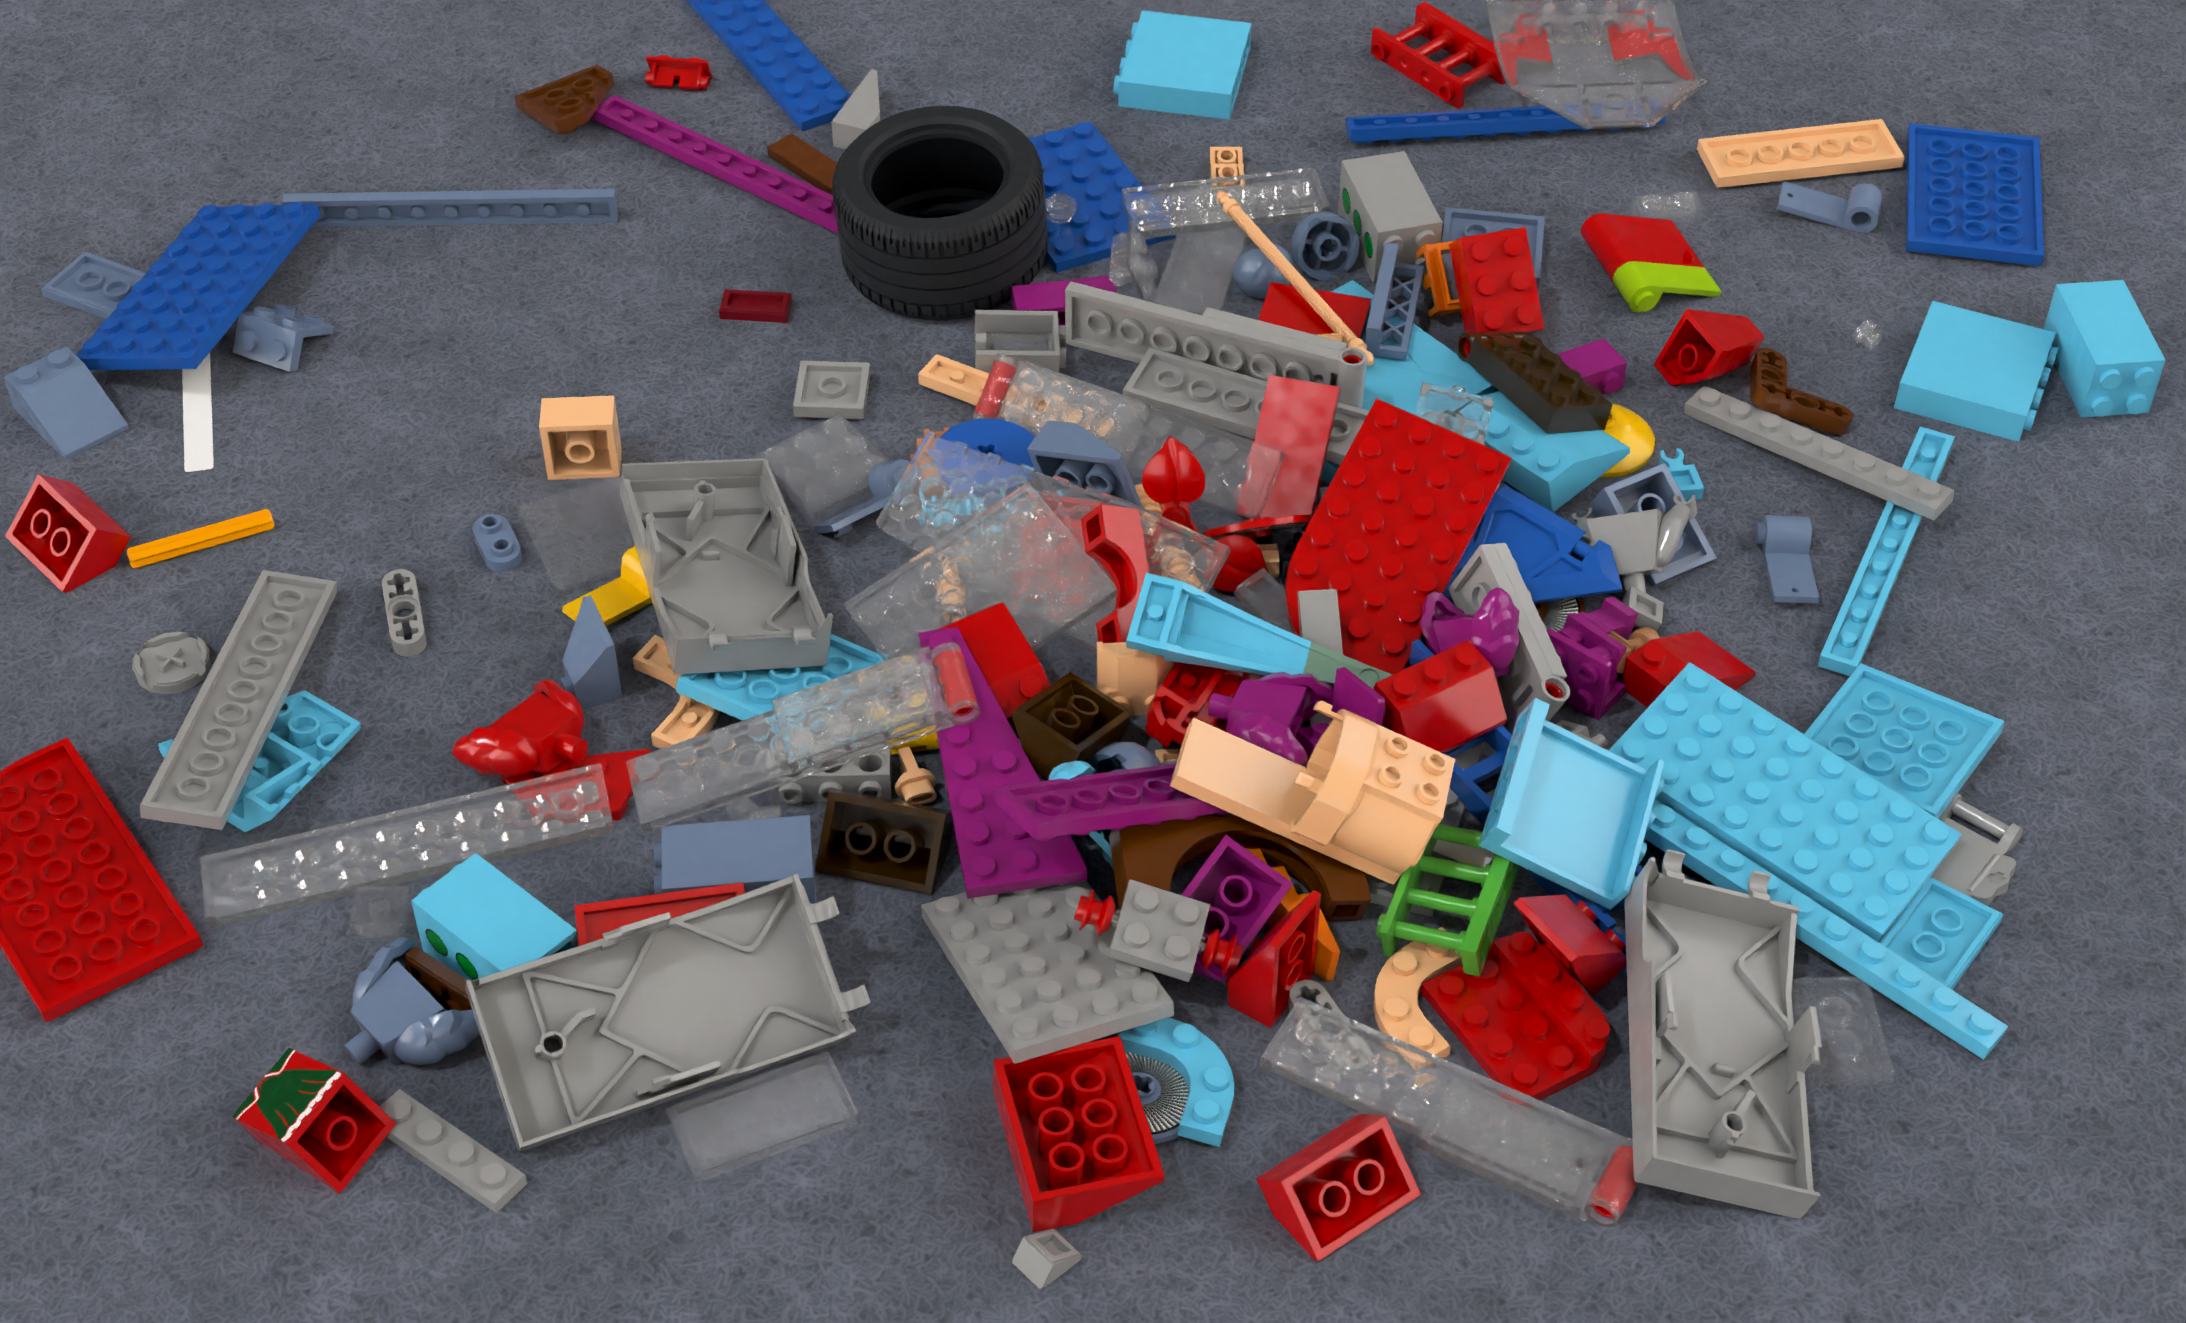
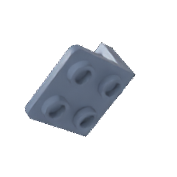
M277 304L274 309L254 307V311L242 312L238 317L232 353L288 372L297 371L303 338L333 334L334 326L324 323V318L318 315L297 314L294 307Z

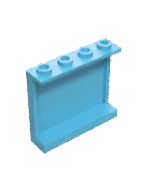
M1535 697L1517 717L1479 846L1611 910L1630 893L1632 883L1637 878L1634 875L1636 867L1643 859L1647 849V844L1643 842L1645 833L1650 829L1656 812L1652 810L1653 803L1664 785L1661 773L1665 761L1658 759L1648 770L1545 720L1550 704Z

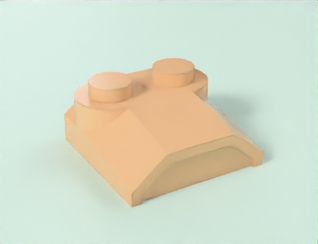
M1097 642L1096 689L1134 713L1133 716L1147 715L1150 702L1158 687L1163 683L1175 665V662L1164 660L1163 656L1127 648L1126 642Z

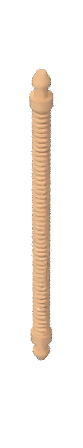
M1218 191L1216 199L1220 205H1223L1222 210L1225 214L1234 219L1239 227L1276 266L1281 274L1285 276L1334 333H1342V341L1347 343V347L1363 350L1367 356L1366 365L1372 366L1374 364V357L1370 351L1366 350L1367 345L1361 338H1357L1340 317L1335 314L1323 298L1318 295L1296 268L1292 266L1287 258L1282 255L1277 247L1247 216L1237 200L1234 198L1230 199L1227 192Z

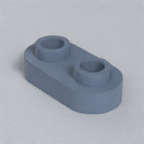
M487 514L477 519L472 527L474 541L487 567L496 572H507L518 567L522 561L521 547L508 520L496 514Z

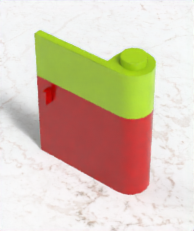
M1601 213L1589 217L1581 227L1582 237L1633 312L1651 310L1657 304L1663 292L1711 297L1720 296L1722 292L1672 220Z

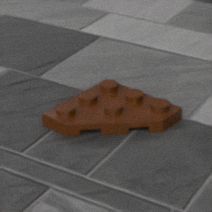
M594 65L516 95L514 98L519 110L558 134H568L574 132L578 126L589 121L613 87L614 81L610 71L599 65Z

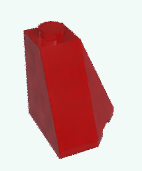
M1686 309L1653 365L1671 386L1713 379L1749 364L1765 336L1747 316Z

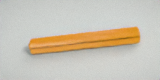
M269 509L259 510L129 547L127 549L128 560L131 567L137 569L272 530L274 528V520Z

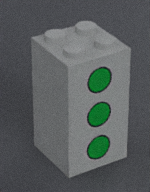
M1405 151L1342 160L1338 214L1353 225L1355 233L1359 237V256L1373 285L1377 283L1385 242L1399 244L1397 263L1424 266L1423 276L1428 273L1425 258L1417 259L1415 252L1424 244L1441 243L1443 222ZM1400 275L1395 276L1400 281L1415 278Z

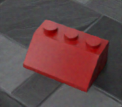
M38 474L5 535L19 551L64 593L115 567L131 538L127 532L73 482Z
M1469 639L1376 682L1373 689L1385 699L1386 713L1383 718L1382 727L1443 754L1505 724L1507 721L1493 667Z
M1357 1114L1256 1178L1273 1216L1315 1261H1320L1421 1195L1386 1117L1379 1115Z

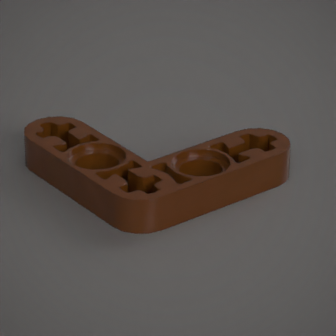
M1769 348L1758 349L1750 366V399L1754 405L1765 411L1833 434L1843 435L1847 432L1854 417L1848 408L1788 387L1786 358L1779 352Z

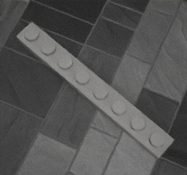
M1703 386L1685 403L1684 413L1696 420L1931 520H1935L1953 501L1954 490L1707 386Z

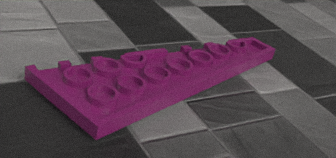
M952 627L918 632L967 899L1086 881V865L1070 835L1056 836L1049 841L1034 839L995 803L996 787L1040 782V779L958 628ZM947 651L958 653L974 703V709L963 716H955L951 713L936 664V658Z

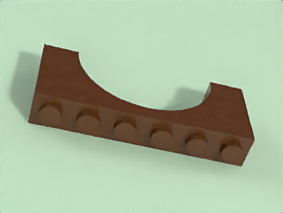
M1207 814L1197 816L1193 820L1173 819L1162 821L1158 825L1127 826L1123 830H1112L1109 836L1119 910L1121 909L1126 887L1130 879L1170 892L1171 879L1192 860L1213 853L1225 835L1244 848H1260L1264 858L1285 866V869L1292 873L1309 893L1313 890L1321 893L1320 909L1326 921L1361 920L1371 902L1365 872L1238 816Z

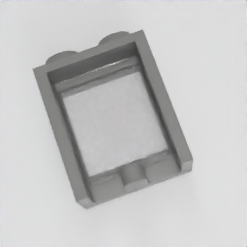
M975 310L974 352L976 369L993 375L997 362L1000 361L1018 369L1014 378H1055V381H1059V368H1066V347H1060L1065 345V325L1058 324V311Z

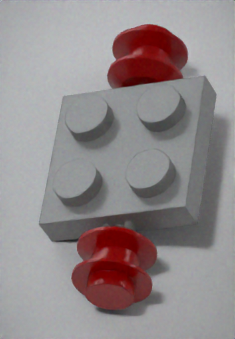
M1131 879L1126 887L1121 909H1116L1115 914L1113 897L1109 895L1104 902L1095 900L1094 890H1091L1089 897L1080 896L1074 915V920L1081 922L1079 930L1090 924L1096 926L1097 936L1105 933L1112 922L1111 927H1114L1115 930L1107 957L1189 982L1193 974L1197 954H1201V961L1205 970L1214 963L1221 966L1222 975L1225 976L1228 968L1236 970L1243 949L1242 945L1236 944L1237 935H1234L1229 941L1220 939L1219 929L1210 933L1205 941V937L1202 934L1210 904Z

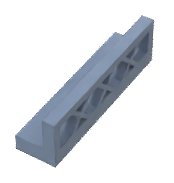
M1385 242L1366 328V350L1370 351L1373 356L1406 360L1424 274V266L1397 263L1399 244ZM1395 276L1415 277V279L1402 283ZM1403 295L1408 301L1398 305L1393 298ZM1398 316L1404 321L1393 326L1388 320ZM1394 338L1401 347L1382 345L1381 343Z

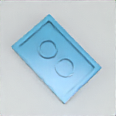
M1930 877L1879 943L1953 990L2000 924L2003 913Z

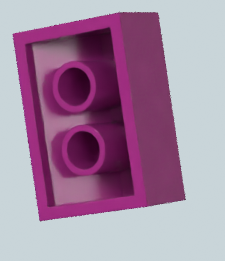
M1225 835L1181 895L1210 904L1202 934L1205 937V941L1207 936L1216 929H1219L1220 939L1226 941L1237 935L1236 944L1243 946L1242 955L1293 883L1232 838ZM1197 954L1193 972L1222 983L1231 969L1228 968L1225 976L1222 975L1221 966L1214 963L1205 970L1201 961V954Z

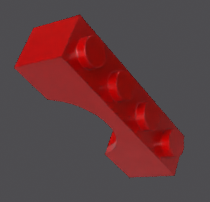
M1100 504L1081 518L1085 553L1104 566L1110 574L1116 590V605L1113 612L1096 623L1098 642H1126L1146 573H1149V563L1146 558L1143 539L1144 529L1141 525L1139 509Z

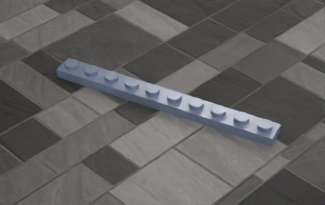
M615 189L284 194L282 199L283 205L293 202L317 204L321 215L312 227L618 222Z

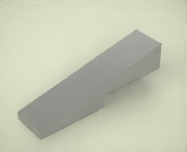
M1337 589L1298 591L1300 637L1343 655ZM1319 712L1307 720V727H1312L1315 723L1330 724V717Z

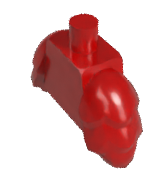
M541 680L533 685V695L488 727L475 728L471 734L462 736L455 741L452 754L457 761L473 768L479 774L501 775L504 778L519 777L531 770L540 773L549 772L565 759L579 762L585 757L588 750L587 741L581 738V732L584 727V711L581 703L576 696L564 690L562 686L553 680Z

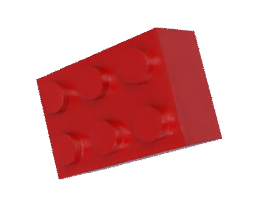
M1526 227L1460 237L1449 244L1465 333L1523 331L1527 335H1531L1544 329Z

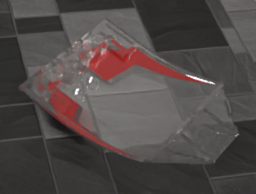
M1486 0L1494 48L1501 73L1507 85L1513 91L1581 128L1653 127L1707 84V79L1700 78L1690 60L1673 0Z

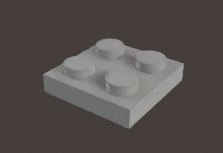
M800 361L793 403L794 417L864 419L871 374L870 363Z

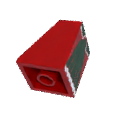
M291 1048L286 1050L231 1116L257 1141L339 1194L396 1125L344 1072Z

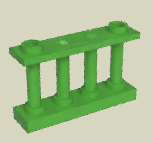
M1441 821L1435 828L1418 863L1402 873L1387 914L1382 913L1379 917L1376 935L1378 938H1381L1384 956L1391 957L1394 954L1399 938L1456 950V954L1461 956L1464 973L1480 977L1520 865L1495 853L1492 864H1486L1485 867L1431 857L1437 840L1485 849L1479 846L1482 832L1445 825ZM1428 872L1480 883L1482 891L1479 898L1474 897L1472 900L1420 890L1419 886L1424 873ZM1412 905L1467 916L1470 923L1467 931L1462 930L1458 934L1407 923L1406 920Z

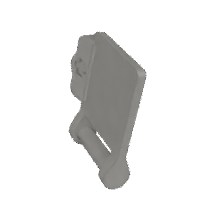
M1957 793L1939 820L1962 835L1956 846L1932 874L1931 878L1988 906L1997 896L2006 893L2008 890L2010 878L2016 870V860L2006 856V854L2020 840L2023 828L2014 823L2008 826L1962 801V795ZM1954 814L1999 838L2000 841L1996 844L1955 822L1950 817Z

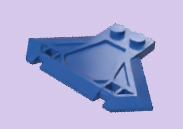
M1504 484L1499 491H1496L1443 595L1455 606L1448 588L1480 545L1496 543L1507 544L1513 559L1517 563L1527 590L1531 593L1534 604L1622 591V586L1610 545L1601 540L1593 547L1583 542L1582 539L1586 535V531ZM1572 553L1583 558L1582 562L1571 556Z

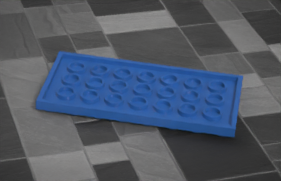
M293 202L287 205L264 203L257 206L236 204L228 207H216L215 205L202 207L194 219L182 229L181 234L166 248L163 255L150 266V270L134 285L125 299L118 303L113 313L100 324V328L83 344L82 349L76 356L89 370L197 369L320 217L321 214L317 204Z

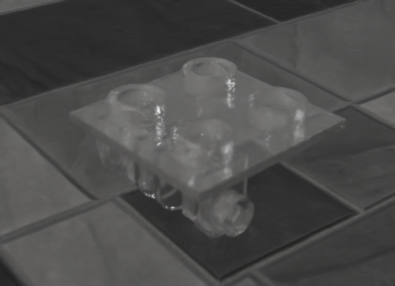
M1129 222L1128 232L1119 233L1112 239L1109 279L1116 286H1123L1125 283L1134 281L1141 299L1153 302V300L1157 299L1154 279L1158 278L1157 266L1154 259H1149L1146 254L1147 246L1143 234H1137L1133 223Z

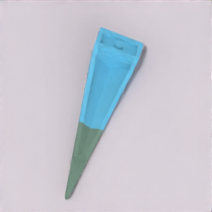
M1150 573L1145 575L1126 640L1127 648L1163 656L1164 660L1260 675H1269L1277 672H1286L1291 675L1300 673L1312 674L1319 681L1325 682L1328 685L1335 684L1336 669L1342 667L1347 668L1372 689H1374L1376 682L1393 675L1281 629L1186 582Z

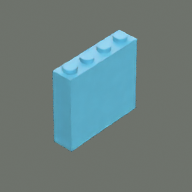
M1142 10L1139 21L1133 22L1131 40H1127L1125 57H1122L1120 62V75L1115 76L1113 92L1118 95V106L1230 120L1250 51L1252 23Z
M1932 301L1900 381L1894 408L2020 442L2023 430L2031 431L2037 411L2031 408L2038 410L2051 368H2053L2058 348L2052 346L2056 332Z

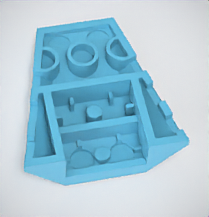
M305 690L286 697L227 822L243 832H247L273 819L361 729V723ZM172 739L158 744L159 751L164 758L173 743Z

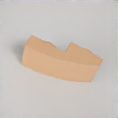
M1210 147L1212 193H1217L1218 191L1244 193L1242 147Z

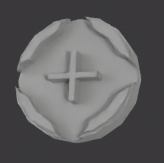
M171 632L151 638L144 643V649L140 651L139 655L137 652L135 653L132 663L134 676L141 687L153 693L172 694L180 693L196 686L207 676L211 669V654L204 640L198 636L195 639L189 637V633Z

